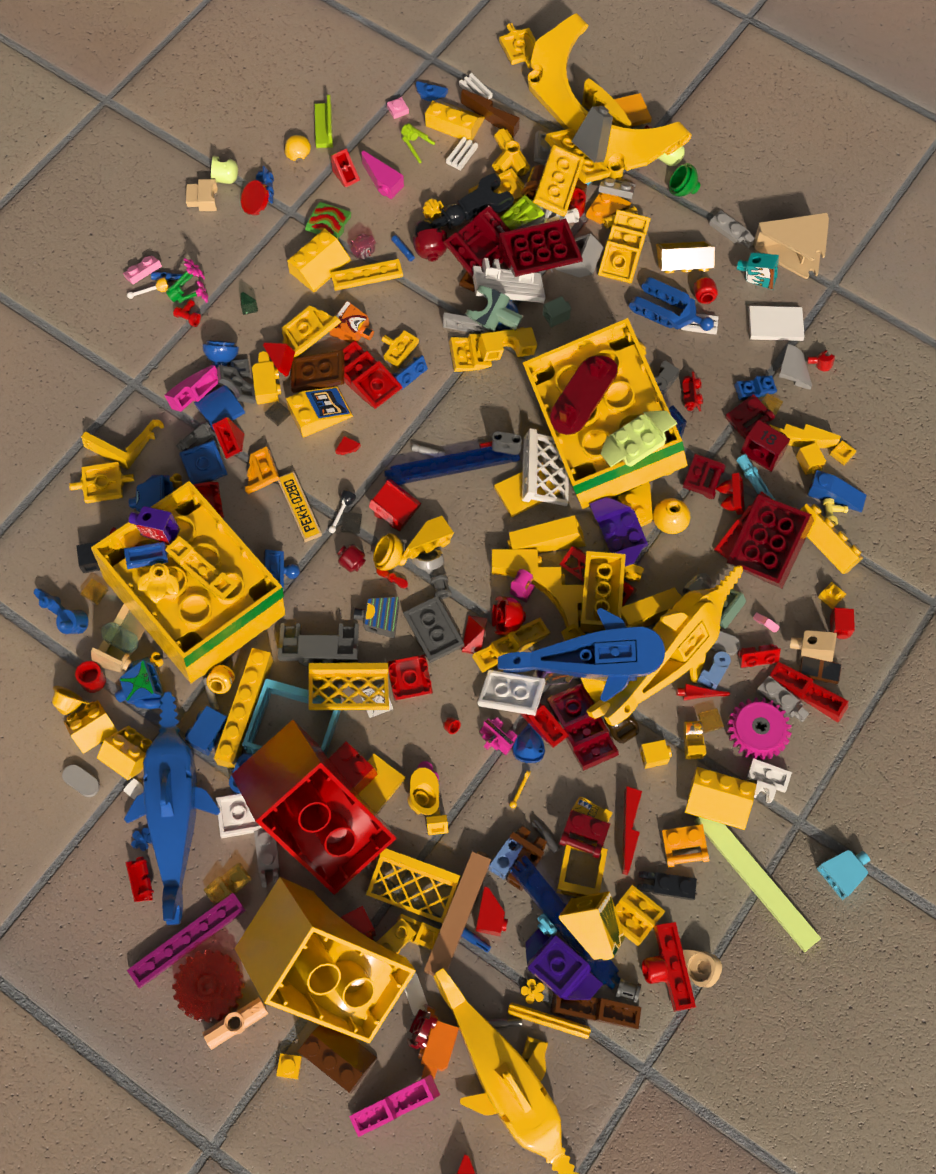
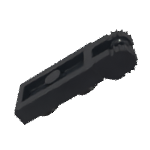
M639 871V877L654 880V886L641 883L637 885L638 890L652 892L655 895L695 900L696 878Z

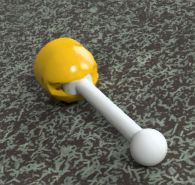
M166 277L157 280L155 286L136 292H128L127 297L132 299L136 295L155 289L160 292H166L169 284Z

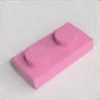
M151 255L145 257L137 265L129 267L123 275L131 284H135L162 267L158 259Z

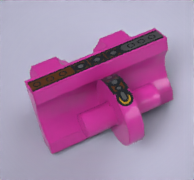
M498 717L492 720H485L483 727L479 731L483 735L482 738L486 741L484 748L488 750L493 747L496 751L499 749L504 755H507L517 738V734L512 730L504 733L501 730L503 722Z

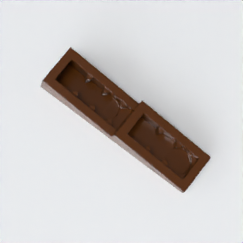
M465 89L461 91V103L476 114L484 116L485 120L497 128L508 130L512 138L515 137L519 130V117L493 107L492 100Z
M553 992L550 1012L639 1029L642 1007L593 997L590 1000H565Z

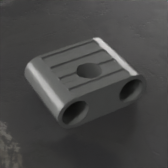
M500 431L493 433L492 449L494 451L514 455L520 453L522 444L520 435Z

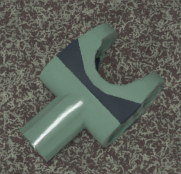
M479 285L477 291L487 298L488 305L482 311L473 312L467 309L465 315L491 331H495L499 322L517 330L523 316L506 308L510 298L495 289Z

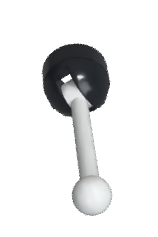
M342 491L340 495L342 506L333 525L328 529L330 533L336 531L335 527L345 506H350L355 501L356 495L352 492Z

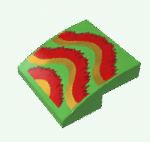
M319 202L305 230L319 234L323 229H326L339 239L344 233V226L351 218V212Z

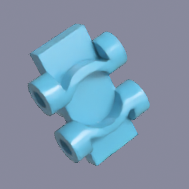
M544 913L537 918L540 922L537 926L544 935L550 934V936H554L558 932Z

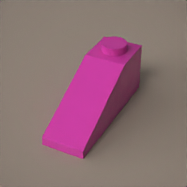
M363 150L361 152L362 164L381 195L392 199L404 187L403 175Z

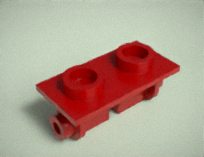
M693 371L692 377L685 376L682 380L683 392H690V394L684 395V407L688 411L694 410L695 407L701 411L703 397L699 392V388H702L700 377L697 378Z
M773 644L759 646V651H756L755 647L742 648L738 650V656L741 658L740 667L778 663L781 648Z
M142 856L136 858V861L125 862L134 902L152 901L154 890H152L150 878L147 876L149 874L146 864L147 860Z

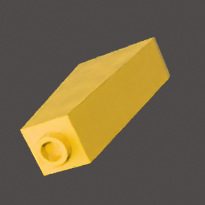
M575 515L509 532L510 539L507 540L509 549H538V553L570 549L572 546L577 548L586 546L582 527Z
M674 587L623 606L621 619L627 628H646L658 622L660 617L665 615L669 609H672L682 596Z

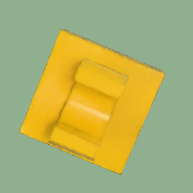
M831 582L819 594L818 598L831 609H834L846 596V593Z
M437 809L431 817H426L428 835L448 833L447 815H440V809Z

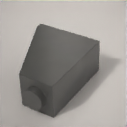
M595 106L590 109L571 141L594 163L604 162L612 125L613 116L608 113L609 110L604 106Z

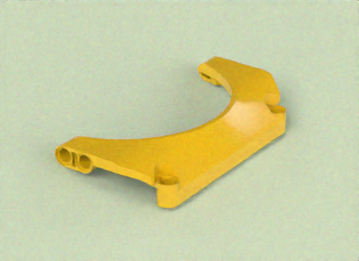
M577 13L562 21L535 42L531 58V67L534 70L528 74L530 92L565 130L572 128L575 133H577L589 113L575 98L567 78L569 54L578 37L588 27V24ZM681 122L651 129H630L611 125L606 157L603 162L611 171L609 178L621 180L624 169L629 171L634 168L647 166L664 153L666 155L672 154L691 139L692 134Z

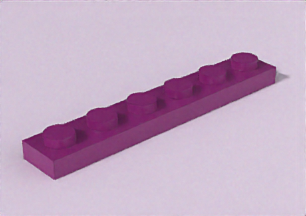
M232 893L130 967L127 972L139 989L246 910L235 894Z

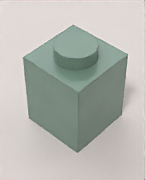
M562 296L543 305V316L551 328L570 319L571 306Z

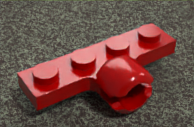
M676 922L656 925L654 930L660 953L659 956L648 957L643 960L642 972L644 979L649 984L659 982L667 984L673 1012L693 1009L696 1007Z

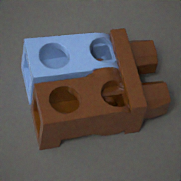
M521 826L515 833L512 832L489 865V871L503 880L507 877L506 882L520 891H523L542 859L547 843L546 840L538 836L533 844L526 839L531 832L524 826ZM517 862L516 865L514 866V868L512 869V871H511L510 874H509V871H510L511 868L513 867L514 863Z

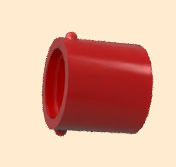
M579 188L574 189L568 210L577 208L580 217L584 214L586 194L583 190Z
M86 661L77 666L75 677L85 691L95 693L104 687L106 677L97 663Z

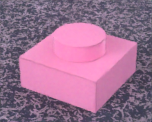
M402 97L387 102V108L394 119L409 114V109Z

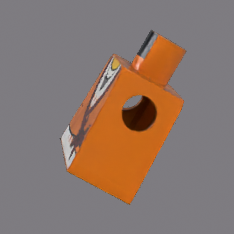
M346 301L336 315L341 323L329 331L330 336L350 343L353 341L358 343L361 337L371 340L374 331L369 328L368 316Z

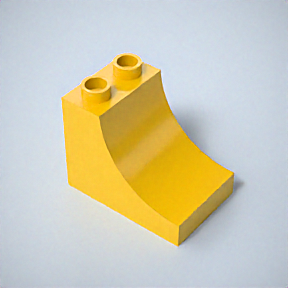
M279 877L234 948L265 1004L367 1043L372 1041L416 971L406 957L385 948L346 923L329 909L314 891L282 877Z

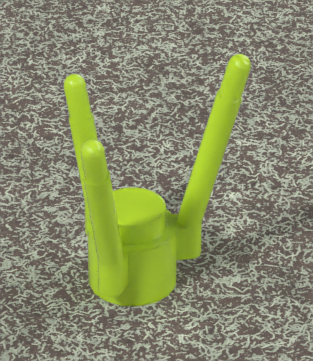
M407 123L401 130V134L404 136L402 140L408 145L417 161L422 163L409 141H415L419 136L432 145H435V142L429 139L428 135Z

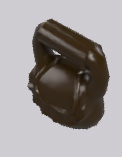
M632 716L614 726L609 725L604 718V722L610 730L613 739L618 743L624 744L638 735V723ZM629 724L634 726V728L618 737L617 732L621 731V729L629 726Z

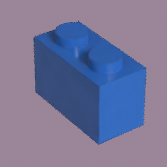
M206 706L204 710L198 713L194 726L189 727L187 730L185 741L189 746L209 756L223 733L228 719L227 716Z

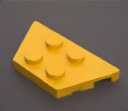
M309 305L282 327V335L284 337L282 343L288 344L295 351L294 358H297L340 324L341 321L338 317L328 315L327 312L317 310Z

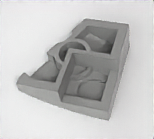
M788 344L779 377L795 381V386L811 390L812 383L804 354L797 347Z

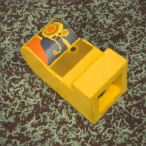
M701 721L684 722L685 759H703L706 755Z

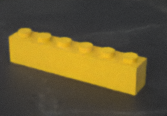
M255 648L251 649L214 756L217 765L234 769L237 760L242 755L244 749L242 744L264 682L268 678L273 663L271 652Z

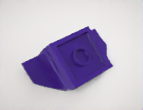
M608 497L590 503L610 553L625 554V567L634 564L642 549L649 545L635 511L631 507Z
M538 928L525 942L528 970L560 998L565 1000H590L603 985L602 982L590 973V965L556 935H552L549 938Z

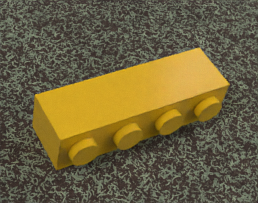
M806 503L800 509L812 514L814 519L807 537L842 574L848 573L864 558L861 555L862 551L855 544L851 545L847 541L849 538L842 531L838 532L834 528L835 523L830 518H825L821 514L822 510L816 504Z

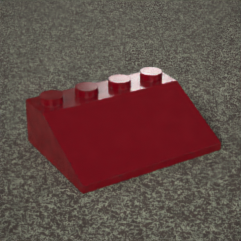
M566 218L499 233V250L504 262L515 277L583 262Z
M758 494L727 563L736 567L742 566L744 572L783 589L814 522L812 514Z

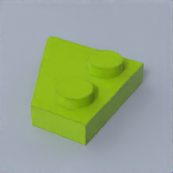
M524 195L500 218L512 231L542 217L545 213Z

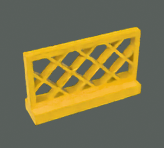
M309 663V710H389L388 663ZM377 680H384V684L380 688H377L372 683ZM313 681H323L325 684L318 689L313 685ZM334 681H343L345 684L338 689L332 683ZM354 681H363L365 684L357 688L352 683ZM328 686L335 691L329 697L322 692ZM348 686L355 691L349 697L342 692ZM368 686L375 691L369 697L362 692ZM359 694L365 701L356 703L353 699ZM379 694L385 699V703H376L372 699ZM318 695L325 700L322 703H313V699ZM340 695L345 701L335 703L333 699Z
M386 848L380 853L366 895L443 924L461 876ZM383 861L390 863L394 870L393 873L383 877L380 870ZM395 865L401 867V869L396 870ZM407 869L411 871L414 879L403 884L398 873ZM414 872L420 874L421 876L416 878ZM396 874L400 886L389 890L385 879ZM426 876L430 878L433 886L422 891L417 880ZM434 880L439 881L441 883L435 885ZM383 881L387 892L381 895L372 893L374 885ZM415 882L420 893L409 898L404 886ZM443 884L452 886L450 895L441 898L437 887ZM402 888L406 899L398 903L394 901L391 893ZM435 889L439 900L428 905L424 893ZM388 894L390 899L385 898L383 896ZM421 895L426 906L419 910L414 909L410 900ZM446 899H448V901H447V903H446V906H445V904H444L443 901L446 900ZM408 901L410 907L404 905L403 903ZM440 902L444 909L441 918L433 916L430 909L431 906ZM428 909L429 914L423 912V910Z

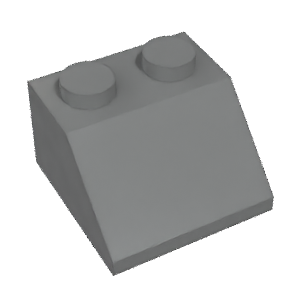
M592 234L574 238L583 262L555 269L576 277L591 275L595 271L603 246Z

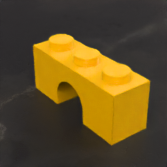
M532 327L485 332L480 335L478 341L483 362L500 360L504 350L503 347L505 346L514 349L517 357L534 355L538 345Z

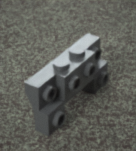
M281 623L278 659L279 661H299V664L309 666V663L358 662L359 623H355V627H344L343 623H339V638L338 635H301L300 623H296V626H285V623Z

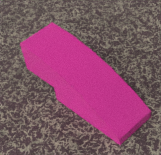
M215 365L200 370L168 391L164 396L171 409L182 412L192 401L199 402L218 384Z

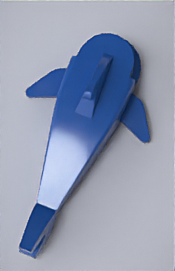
M599 608L597 613L606 630L579 636L532 652H513L498 657V669L504 670L507 673L526 672L535 669L606 681L600 697L603 702H606L624 690L629 681H637V677L650 675L659 669L665 658V646L655 631L645 627L627 628L621 618Z

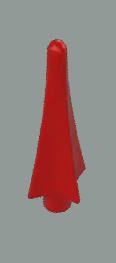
M686 684L684 688L676 689V695L683 696V701L706 697L730 696V692L712 690Z

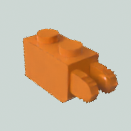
M437 1021L435 1028L430 1029L428 1043L424 1049L421 1048L418 1056L419 1059H422L421 1065L424 1066L422 1078L431 1074L434 1080L437 1070L442 1072L447 1069L459 1031L458 1027Z

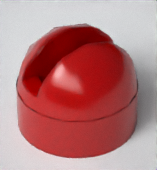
M454 717L446 718L447 720L443 722L444 729L449 734L457 733L461 726L460 721Z

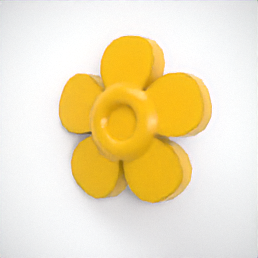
M534 979L527 980L526 984L528 987H521V994L527 995L525 998L526 1003L533 1004L534 998L537 1002H541L544 999V995L539 992L544 991V984L540 982L536 984Z

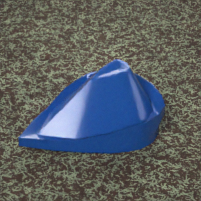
M528 724L515 740L513 756L521 762L537 763L544 757V742L541 736Z

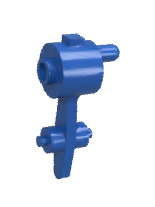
M39 588L34 590L35 596L39 599L40 607L47 608L57 615L56 624L61 633L81 634L85 632L89 621L84 611L66 610L61 605L59 597L52 596Z

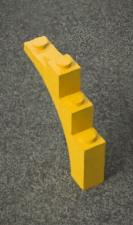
M492 549V574L515 578L519 569L528 571L534 577L531 584L535 585L556 606L566 628L572 624L578 627V621H581L584 585H565V574H561V567H541L542 558L538 556V549Z

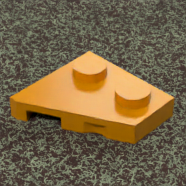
M267 446L250 454V466L247 472L249 477L248 486H245V491L248 495L280 479L271 452Z

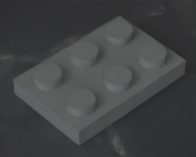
M438 596L403 612L429 663L464 647V642Z

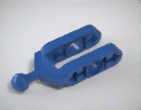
M650 277L646 278L643 282L642 290L655 298L684 309L681 315L678 316L672 311L638 296L633 297L629 303V308L634 313L667 328L678 330L693 322L699 324L704 331H709L714 326L712 318H701L696 315L695 300L690 298L688 294Z

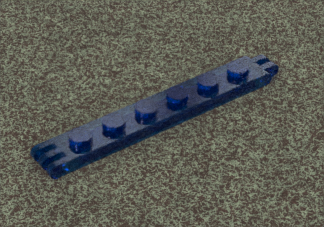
M490 446L394 465L390 467L391 470L384 471V476L387 477L385 478L386 481L391 479L397 485L517 462L520 460V455L496 452Z
M524 855L521 860L526 866L517 861L515 865L519 872L513 866L509 868V871L571 948L590 965L593 975L603 983V986L607 984L610 989H613L615 984L611 978L617 984L620 982V977L617 975L619 972L618 968L610 959L594 960L561 922L559 915L566 904Z

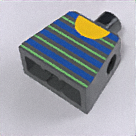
M399 597L368 599L366 609L355 608L354 619L364 620V628L368 632L395 638Z

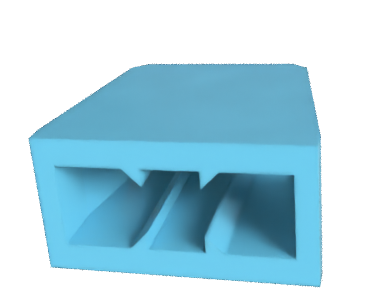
M847 850L824 862L817 870L838 896L844 900L867 876L868 871L864 865L870 861V858L864 851L855 856L850 850Z

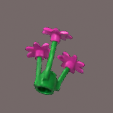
M184 258L186 262L184 265L187 267L186 272L166 290L168 297L173 302L178 300L181 303L186 299L201 296L207 303L208 294L202 281H197L199 288L196 292L183 296L185 291L181 286L193 276H201L205 280L202 271L198 269L199 265L194 264L192 259Z

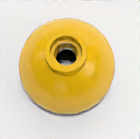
M664 499L654 509L653 521L662 532L677 534L684 531L690 523V510L679 499ZM671 509H675L677 512L674 513V512H671L670 510H671Z
M389 533L378 541L373 554V561L377 569L387 571L398 565L403 566L406 563L407 559L402 560L405 551L399 537Z

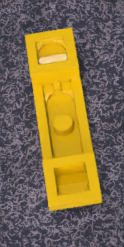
M180 536L165 549L185 571L222 600L237 587L233 580L223 572H219Z

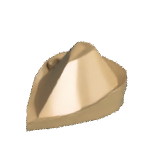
M683 950L688 975L692 982L699 987H712L718 981L722 972V963L719 958L706 951Z

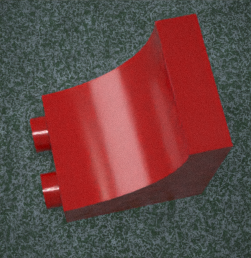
M294 720L290 721L231 774L254 820L334 895L397 839L389 826L370 808L336 769L320 746Z

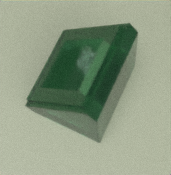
M242 292L241 308L243 315L258 312L256 300Z

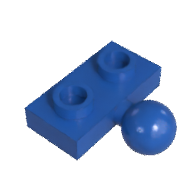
M265 549L263 565L282 587H284V574L290 579H295L299 576L300 569L296 564H289L284 567V551Z

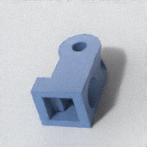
M726 652L716 653L711 662V669L709 672L703 670L697 682L709 689L716 690L731 662L729 654Z

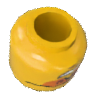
M217 665L211 669L206 679V684L212 692L224 694L230 690L235 680V674L228 666Z

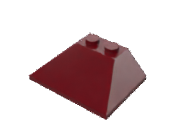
M489 205L459 232H455L443 243L473 278V266H481L482 270L484 258L489 259L490 268H493L494 259H498L500 264L504 262L498 247L499 233L508 232L510 229Z

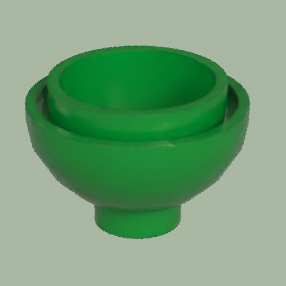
M685 163L673 172L669 181V191L672 195L682 197L698 192L701 184L698 181L696 168L690 163Z

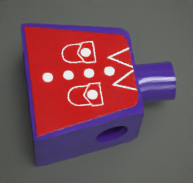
M144 506L140 513L131 512L129 516V523L136 525L141 535L158 542H165L166 545H170L180 531L172 513Z

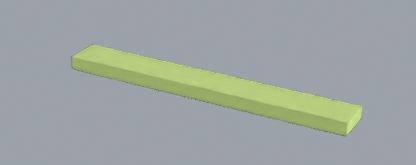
M698 817L694 821L697 825L703 824L704 834L803 952H806L821 939L725 824Z

